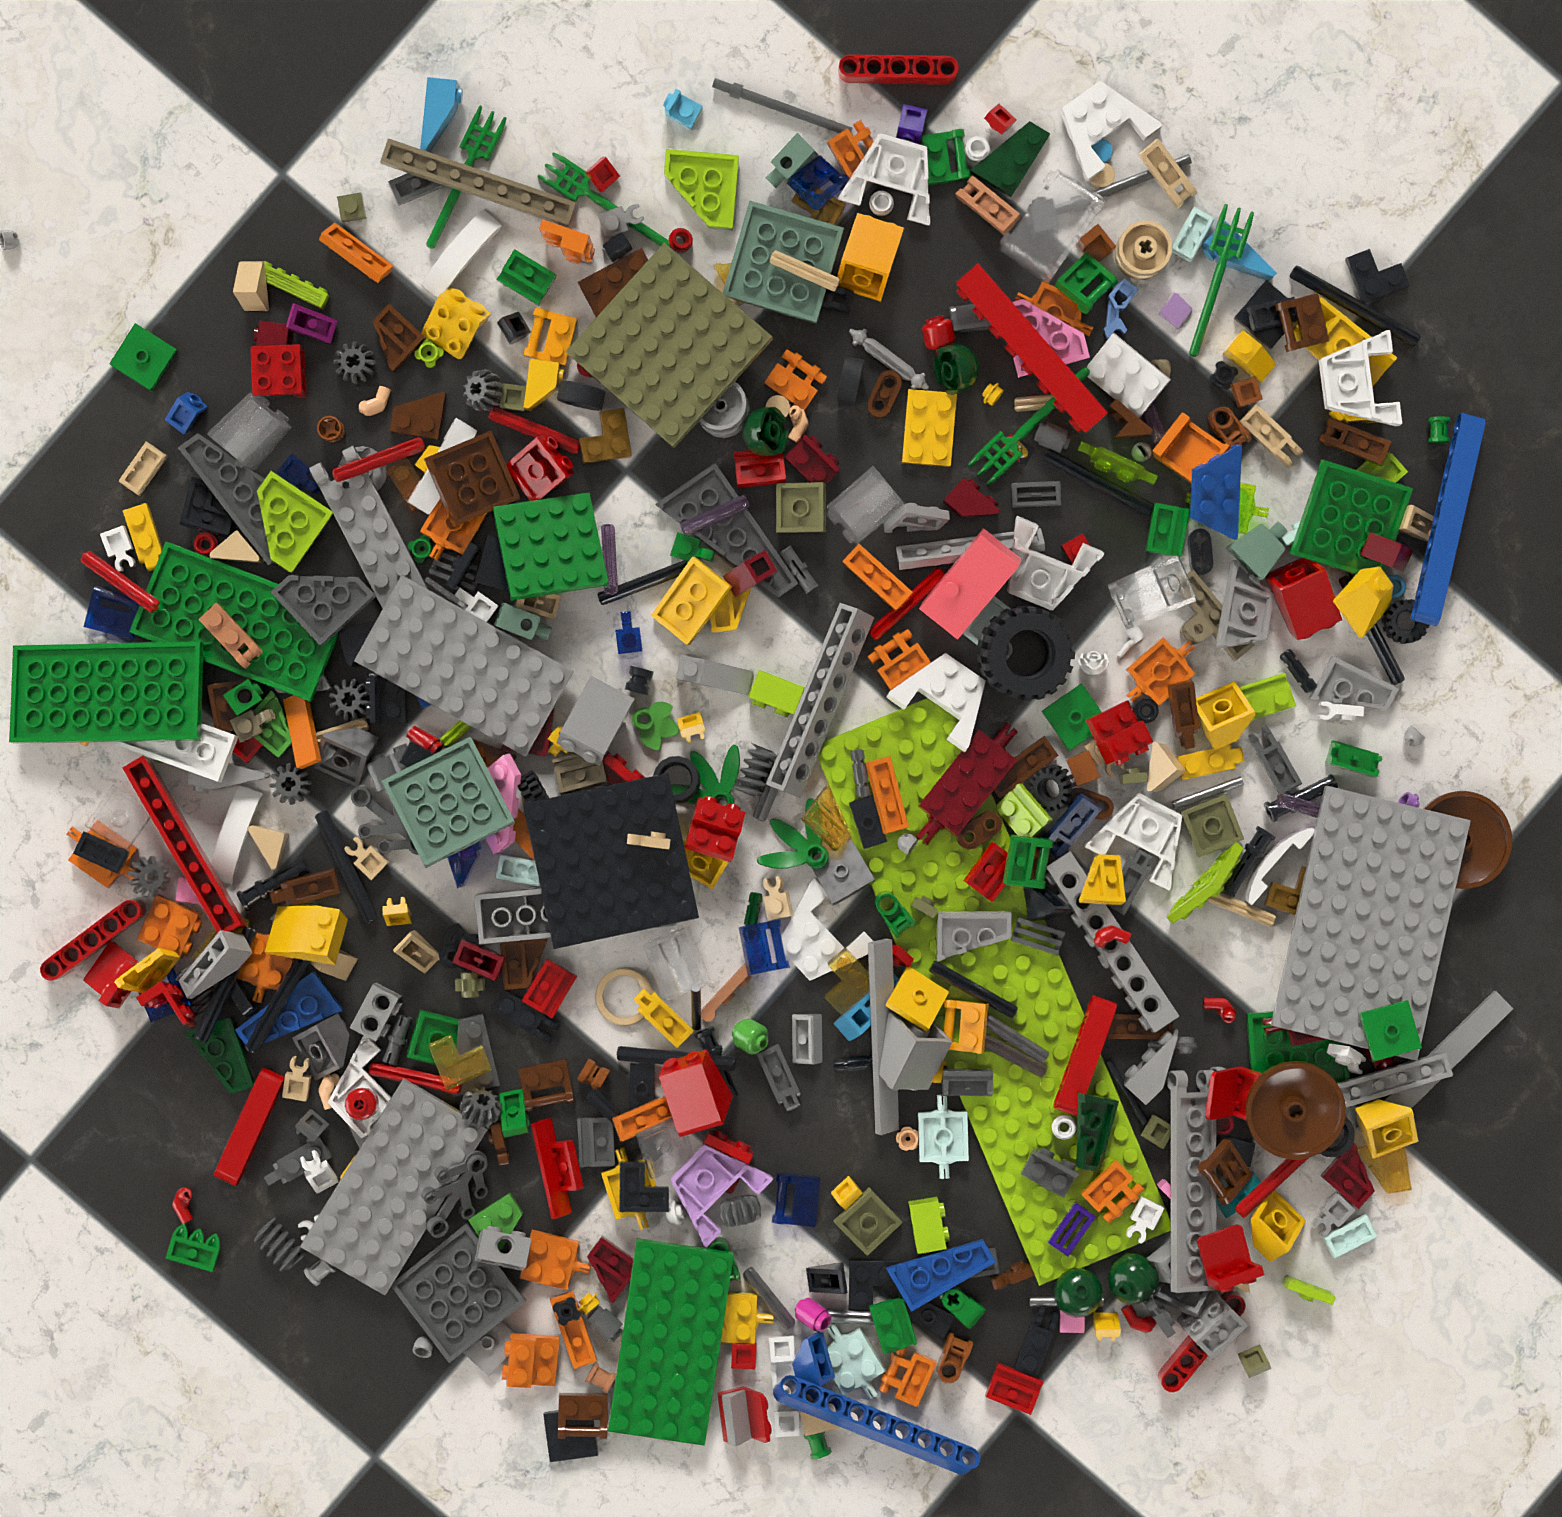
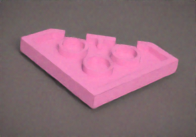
M1024 299L1012 302L1065 364L1090 358L1084 333ZM1016 355L1013 359L1018 378L1028 375L1020 366L1023 361Z
M505 754L487 769L514 819L518 815L519 798L516 797L517 785L521 783V773L511 755ZM513 825L485 838L494 855L501 853L515 842L516 831H513Z

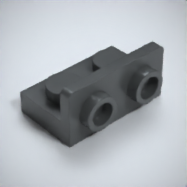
M1034 1147L1020 1174L1064 1198L1074 1179L1079 1176L1078 1171L1075 1170L1076 1165L1066 1159L1060 1162L1053 1158L1055 1155L1053 1152L1044 1147L1041 1150Z

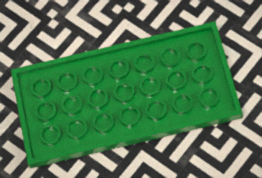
M169 542L164 544L146 592L159 600V608L151 613L140 605L129 631L153 642H203V661L310 702L314 698L338 637L337 632L325 645L320 646L271 593L279 584ZM215 603H218L263 650L259 657L255 656L250 661L251 665L246 669L236 661L229 651L199 621ZM245 645L240 652L244 654L249 649L248 646Z
M191 641L13 645L9 743L200 741L204 643Z
M637 1238L608 1432L705 1446L734 1252Z

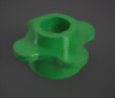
M422 535L420 539L410 541L408 544V549L414 554V560L417 563H423L424 559L429 557L434 548L430 543V538L426 535Z

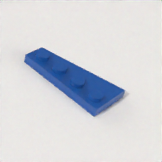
M315 971L297 983L264 1043L344 1010ZM268 1006L235 1030L245 1045Z
M981 1239L889 1266L886 1269L912 1312L994 1264L996 1260L984 1240Z

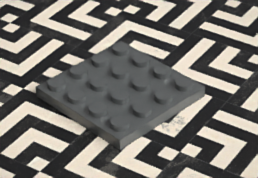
M468 1223L442 1242L391 1285L392 1289L449 1363L527 1301L501 1266L474 1261L479 1237Z

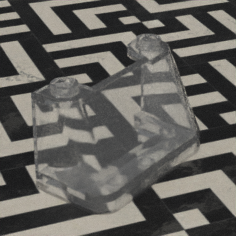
M1057 169L1055 172L1050 170L1043 180V183L1046 185L1014 231L1012 233L1008 232L1000 241V244L1003 245L1000 250L1002 253L1047 284L1050 283L1058 268L1061 267L1107 201L1104 197L1060 169Z

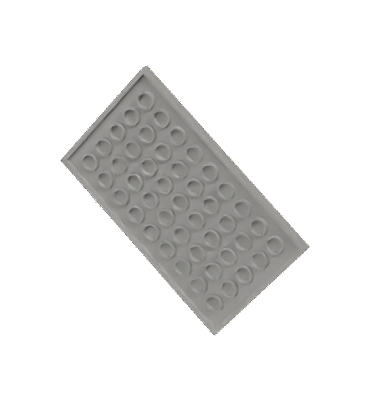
M1324 787L1271 1026L1369 1049L1359 1013L1408 1000L1420 1043L1422 1042L1471 820L1339 788ZM1420 1049L1396 1056L1417 1061Z

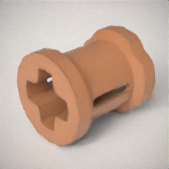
M595 1362L585 1382L595 1384L602 1388L606 1394L616 1378V1373L613 1372L611 1374Z

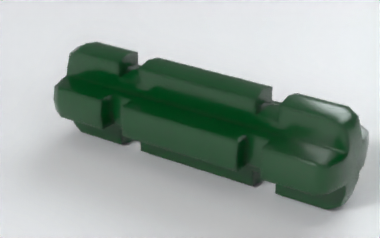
M751 892L748 902L750 904L747 905L744 919L745 928L742 929L741 937L744 939H754L756 931L754 927L757 926L760 912L759 904H761L763 897L761 893Z

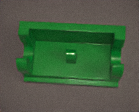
M1332 740L1325 764L1369 777H1378L1379 769H1377V766L1382 761V756L1375 752Z

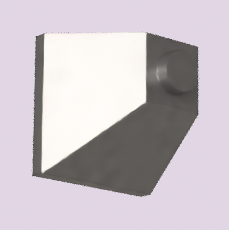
M357 727L326 732L322 735L319 745L321 761L315 763L314 768L359 787L367 771V764L371 762L370 758L374 755L379 737Z
M337 1013L292 1038L304 1060L306 1058L310 1059L308 1069L315 1081L343 1067L350 1034L346 1029L345 1022Z

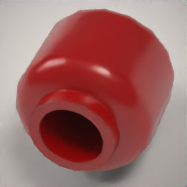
M944 315L925 320L926 324L922 327V334L927 349H935L937 351L941 347L955 343L956 336L950 319H945Z
M369 1088L355 1089L345 1099L346 1112L355 1120L371 1118L379 1108L378 1096Z

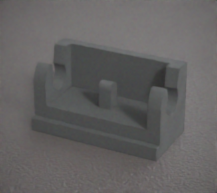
M974 304L949 307L950 320L952 321L955 334L987 330L991 324L986 318L981 321L972 311L975 307Z
M943 1068L942 1096L993 1095L992 1069Z

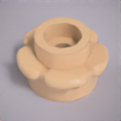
M911 1127L902 1128L901 1132H898L896 1135V1142L899 1143V1147L902 1150H914L919 1145V1133Z

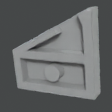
M907 503L884 523V532L892 533L895 527L907 526V532L939 530L950 520L949 511L941 510L938 507L918 506L916 503Z

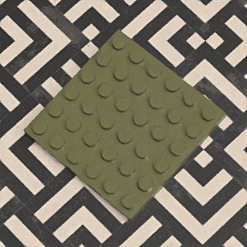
M663 243L566 350V353L669 445L675 448L773 340V337L667 244Z

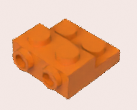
M542 220L539 230L543 239L551 246L560 247L567 261L578 265L580 262H592L595 248H593L590 235Z
M158 894L152 902L137 940L157 949L162 948L175 951L180 959H182L191 952L193 947L191 939L194 933L198 934L202 927L203 921L200 919L203 913Z
M510 1333V1341H505L504 1356H508L507 1365L502 1367V1380H506V1387L531 1388V1385L555 1386L559 1336Z

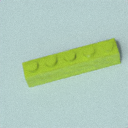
M264 261L267 284L322 310L325 309L330 298L327 290L321 287L317 289L313 287L314 284L306 280L302 282L298 276L294 274L289 276L285 274V270L279 267L274 269L272 264Z

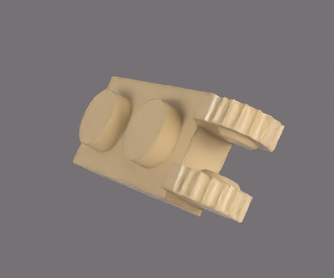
M1257 404L1239 421L1251 436L1273 456L1275 455L1286 467L1290 468L1293 462L1280 450L1285 444L1294 455L1300 457L1303 454V450L1291 439L1292 437Z

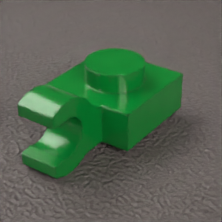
M677 532L670 556L686 560L687 562L692 557L712 562L715 553L714 551L699 547L700 539Z

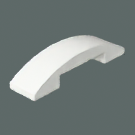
M482 210L446 248L421 285L438 298L441 293L456 283L455 279L483 245L489 243L502 225L486 211Z
M455 418L438 452L474 438L477 430ZM428 469L422 480L418 482L408 503L429 515L441 497Z
M239 785L231 802L211 861V865L221 882L232 885L240 863L238 860L248 834L247 827L251 825L253 816H256L263 795L260 791Z
M1307 827L1295 831L1270 848L1259 861L1249 879L1244 898L1247 904L1253 905L1268 886L1261 879L1291 845L1295 849H1301L1313 836L1314 828Z
M794 1336L769 1337L772 1388L785 1376H795L792 1366L795 1359ZM783 1385L784 1391L791 1394L789 1387ZM773 1396L775 1437L800 1436L799 1411L779 1403Z

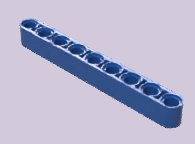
M1460 413L1457 417L1411 613L1412 621L1437 626L1441 619L1485 428L1484 418Z
M785 1376L773 1388V1396L781 1404L954 1473L965 1475L980 1463L978 1451L971 1446L796 1376ZM783 1385L789 1387L791 1394L784 1391ZM806 1394L813 1398V1403L806 1399ZM828 1403L834 1405L836 1412L830 1410ZM851 1412L857 1415L858 1421L851 1417ZM873 1421L880 1425V1430L875 1428ZM896 1430L901 1432L902 1439L896 1435ZM918 1439L924 1442L925 1448L920 1446ZM940 1447L946 1451L947 1456L941 1453ZM963 1456L967 1458L969 1465L964 1463Z

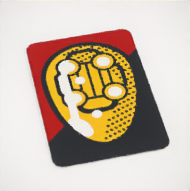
M1020 440L1017 444V450L1021 451L1023 455L1017 461L1026 465L1034 452V448ZM1010 449L1005 453L1010 457L1015 455Z

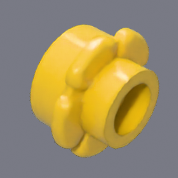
M990 383L982 393V396L985 397L984 403H989L993 406L1004 391L999 387V383H996L994 386Z
M588 1293L578 1302L581 1305L579 1311L582 1310L585 1315L588 1314L600 1303V1300L596 1297L598 1294L595 1293L592 1296Z

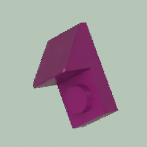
M293 304L286 328L296 334L307 335L322 342L331 343L338 320Z

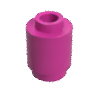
M811 1298L802 1299L795 1306V1318L812 1330L823 1332L829 1326L832 1316L827 1309Z

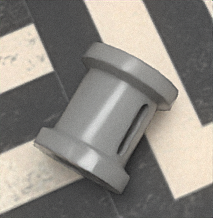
M319 1259L311 1267L305 1268L304 1273L312 1284L318 1286L323 1278L331 1272H336L337 1268Z

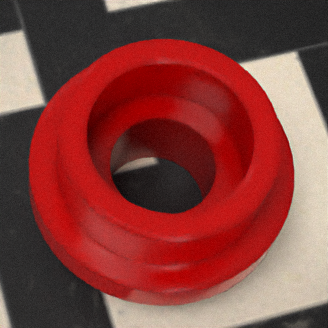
M676 228L670 233L668 242L675 252L684 253L691 248L693 238L688 230ZM677 237H681L684 240L683 245L677 243Z
M207 532L197 535L193 543L196 553L206 557H210V552L219 545L217 538ZM206 540L210 542L208 549L203 548V542Z

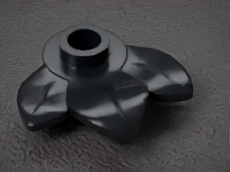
M457 923L451 926L443 936L444 947L439 952V961L444 967L449 969L459 967L464 971H470L452 963L453 961H449L447 958L449 952H454L456 955L461 940L482 946V944H479L478 934L464 935L461 925Z

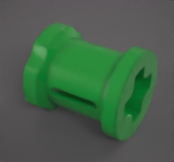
M1450 417L1428 418L1430 423L1428 443H1450V438L1448 437Z
M825 1432L808 1436L804 1434V1438L808 1440L811 1448V1459H820L832 1453L831 1448L827 1446L824 1437Z

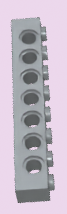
M839 603L766 785L801 798L873 622V616L860 609Z
M1071 851L1049 864L1046 868L1045 879L1051 887L1053 885L1056 886L1060 892L1057 896L1072 908L1073 914L1070 915L1078 928L1080 926L1083 927L1087 933L1084 936L1091 948L1096 947L1101 954L1098 956V959L1105 969L1109 967L1114 974L1111 979L1118 989L1123 988L1128 995L1125 997V1000L1132 1010L1136 1008L1141 1015L1138 1020L1146 1031L1150 1029L1151 1032L1155 1033L1178 1018V1013L1130 941L1126 945L1115 940V946L1111 950L1095 945L1094 938L1098 930L1109 925L1122 928L1106 904L1088 903L1085 909L1077 907L1076 899L1082 893L1087 875ZM1067 874L1071 875L1075 880L1074 886L1070 889L1064 887L1062 883L1063 877ZM1094 915L1100 917L1102 921L1101 927L1097 930L1091 928L1089 924L1090 918ZM1122 956L1127 958L1129 962L1128 968L1124 971L1119 970L1117 967V960ZM1135 977L1140 978L1142 981V987L1139 991H1133L1130 987V982ZM1148 998L1154 999L1156 1003L1155 1009L1151 1012L1146 1011L1144 1008V1002Z

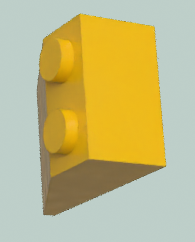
M278 906L265 953L335 965L348 918L340 909L322 906Z

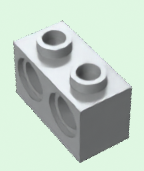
M377 982L374 983L350 1028L374 1041L379 1040L380 1037L385 1038L391 1027L388 1024L391 1016L396 1017L402 1007V1003L399 1002L402 996ZM380 996H386L389 999L390 1005L388 1008L385 1009L379 1006L378 999ZM372 1017L378 1021L377 1030L368 1028V1018Z

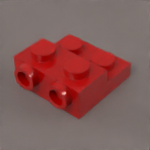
M546 434L536 437L506 464L510 475L530 501L542 500L553 489L559 487L574 474V471L571 469L573 467L571 460L566 456H561L557 450L558 444L556 440L551 436L547 437Z
M1128 700L1085 720L1106 765L1112 762H1116V765L1122 764L1130 760L1129 754L1134 752L1136 756L1149 750L1147 745L1153 743L1144 721L1138 722Z
M706 796L703 799L699 798L693 810L684 848L731 863L746 812L740 811L741 808L736 804H727L726 806L718 804L717 800L710 796Z

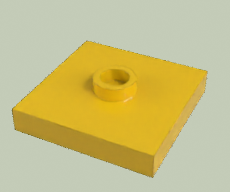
M906 967L885 1006L927 1032L949 991L913 968Z

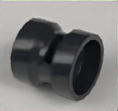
M630 666L629 674L632 678L626 682L625 690L648 695L650 688L647 681L653 678L654 671Z

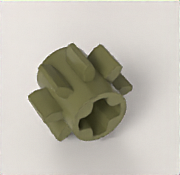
M473 971L461 972V978L455 980V991H461V997L463 998L479 997V991L485 989V978H479V974Z

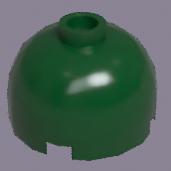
M951 344L937 349L936 352H939L938 357L933 359L934 373L939 385L944 384L947 388L944 391L947 394L955 395L971 388L976 382L979 373V360L968 347L959 344Z
M764 407L756 409L747 416L744 422L743 439L750 451L759 456H775L782 453L787 446L788 430H784L783 422H786L778 408Z
M1126 1253L1111 1266L1108 1274V1284L1112 1294L1119 1301L1126 1304H1140L1149 1299L1157 1289L1159 1282L1158 1272L1155 1267H1151L1146 1257L1136 1253Z
M1073 1268L1062 1273L1056 1280L1053 1289L1058 1308L1066 1315L1074 1318L1086 1317L1095 1312L1100 1306L1103 1297L1102 1285L1098 1277L1091 1271L1083 1268Z

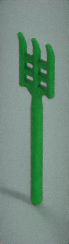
M481 105L478 107L459 146L460 149L467 150L469 157L464 164L473 167L475 160L482 157L486 161L490 160L507 120L506 117H503L496 133L490 131L489 128L495 113L491 111L484 127L477 125L482 111ZM474 130L480 132L479 137L472 134ZM486 135L493 138L491 143L484 140ZM469 139L476 142L474 147L467 144ZM481 145L488 148L486 153L479 150ZM452 188L426 242L428 248H435L462 191Z
M555 152L552 155L565 164V168L561 171L547 163L545 167L559 176L557 180L553 182L542 175L537 176L545 184L573 202H577L578 197L586 195L606 211L618 207L599 193L589 189L588 181L590 179L586 175L585 170ZM570 169L575 171L572 177L567 175ZM579 175L584 177L581 183L576 181ZM563 180L568 182L564 188L559 186ZM572 186L577 188L574 194L569 192ZM628 222L629 226L659 246L665 243L670 247L668 239L644 223L632 224Z
M1224 204L1209 248L1211 251L1217 250L1220 258L1216 265L1189 350V354L1192 357H1196L1199 354L1226 269L1227 259L1232 256L1238 259L1242 257L1252 226L1253 211L1250 212L1244 229L1237 227L1241 208H1237L1231 225L1224 224L1228 204ZM1222 228L1229 230L1228 236L1220 234ZM1235 232L1242 234L1241 240L1233 238ZM1219 239L1226 241L1224 247L1217 245ZM1232 243L1239 245L1237 251L1230 249Z
M1083 367L1076 374V377L1083 382L1090 375V370L1087 367ZM1054 396L1013 437H1005L1004 433L1000 431L969 462L968 466H972L984 455L989 459L978 472V476H981L993 465L998 468V471L987 482V486H990L1023 455L1021 451L1017 450L1018 442L1056 408L1053 404L1056 400ZM999 440L1005 444L1002 449L996 444ZM992 447L997 451L994 456L988 452ZM1009 449L1015 454L1011 458L1005 454ZM1001 457L1006 461L1003 466L998 462Z

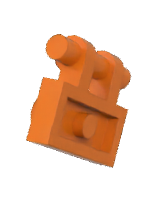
M862 120L853 124L857 131L856 135L852 136L847 128L826 141L848 180L865 156L857 143L862 140L867 150H869L874 142L870 136L872 134L870 129L864 126Z
M787 349L782 358L789 362L788 366L785 368L777 363L764 382V385L805 411L818 392L817 389L811 386L812 382L815 379L823 384L828 376L820 372L821 369L816 365L811 366L802 359L803 356L800 354H794ZM796 367L807 374L805 380L793 374Z
M908 629L901 634L896 633L892 636V640L883 646H877L874 648L875 651L867 656L872 664L880 659L885 664L877 671L890 690L931 663L918 643L910 648L908 647L906 641L913 637ZM899 647L903 653L891 660L887 654Z
M1115 1159L1081 1192V1195L1098 1212L1106 1206L1109 1211L1103 1217L1110 1224L1116 1217L1122 1216L1124 1214L1122 1211L1130 1203H1135L1139 1199L1138 1196L1145 1189L1139 1183L1130 1189L1127 1185L1134 1178ZM1122 1190L1126 1195L1114 1204L1111 1200Z
M907 1348L892 1352L890 1357L891 1363L887 1372H884L881 1377L882 1383L879 1390L888 1393L891 1386L896 1387L897 1391L894 1395L896 1399L918 1407L937 1362L916 1351L913 1352L911 1359H907L904 1357ZM899 1366L906 1368L902 1379L895 1377Z

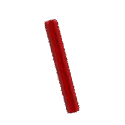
M494 406L493 410H490L489 419L533 438L544 434L547 437L551 436L556 440L558 448L573 454H577L580 450L579 440L496 406Z
M420 437L337 467L332 470L333 477L336 482H342L424 451V442Z
M91 551L83 553L81 562L149 612L152 613L158 610L159 600Z
M936 568L912 590L913 595L897 612L892 608L869 629L868 633L874 640H878L933 590L945 573L940 568Z
M378 1062L371 1063L369 1067V1075L398 1082H401L404 1078L416 1086L452 1094H459L462 1090L463 1083L461 1080Z
M1308 1158L1284 1160L1235 1206L1237 1214L1242 1218L1247 1217Z

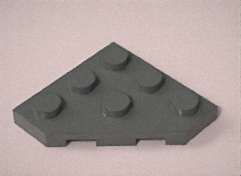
M288 575L271 591L277 600L320 646L325 645L376 597L359 577Z

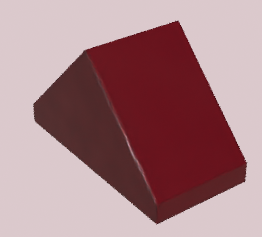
M1369 532L1360 555L1404 572L1413 549Z
M461 940L452 963L497 981L506 958L493 949Z

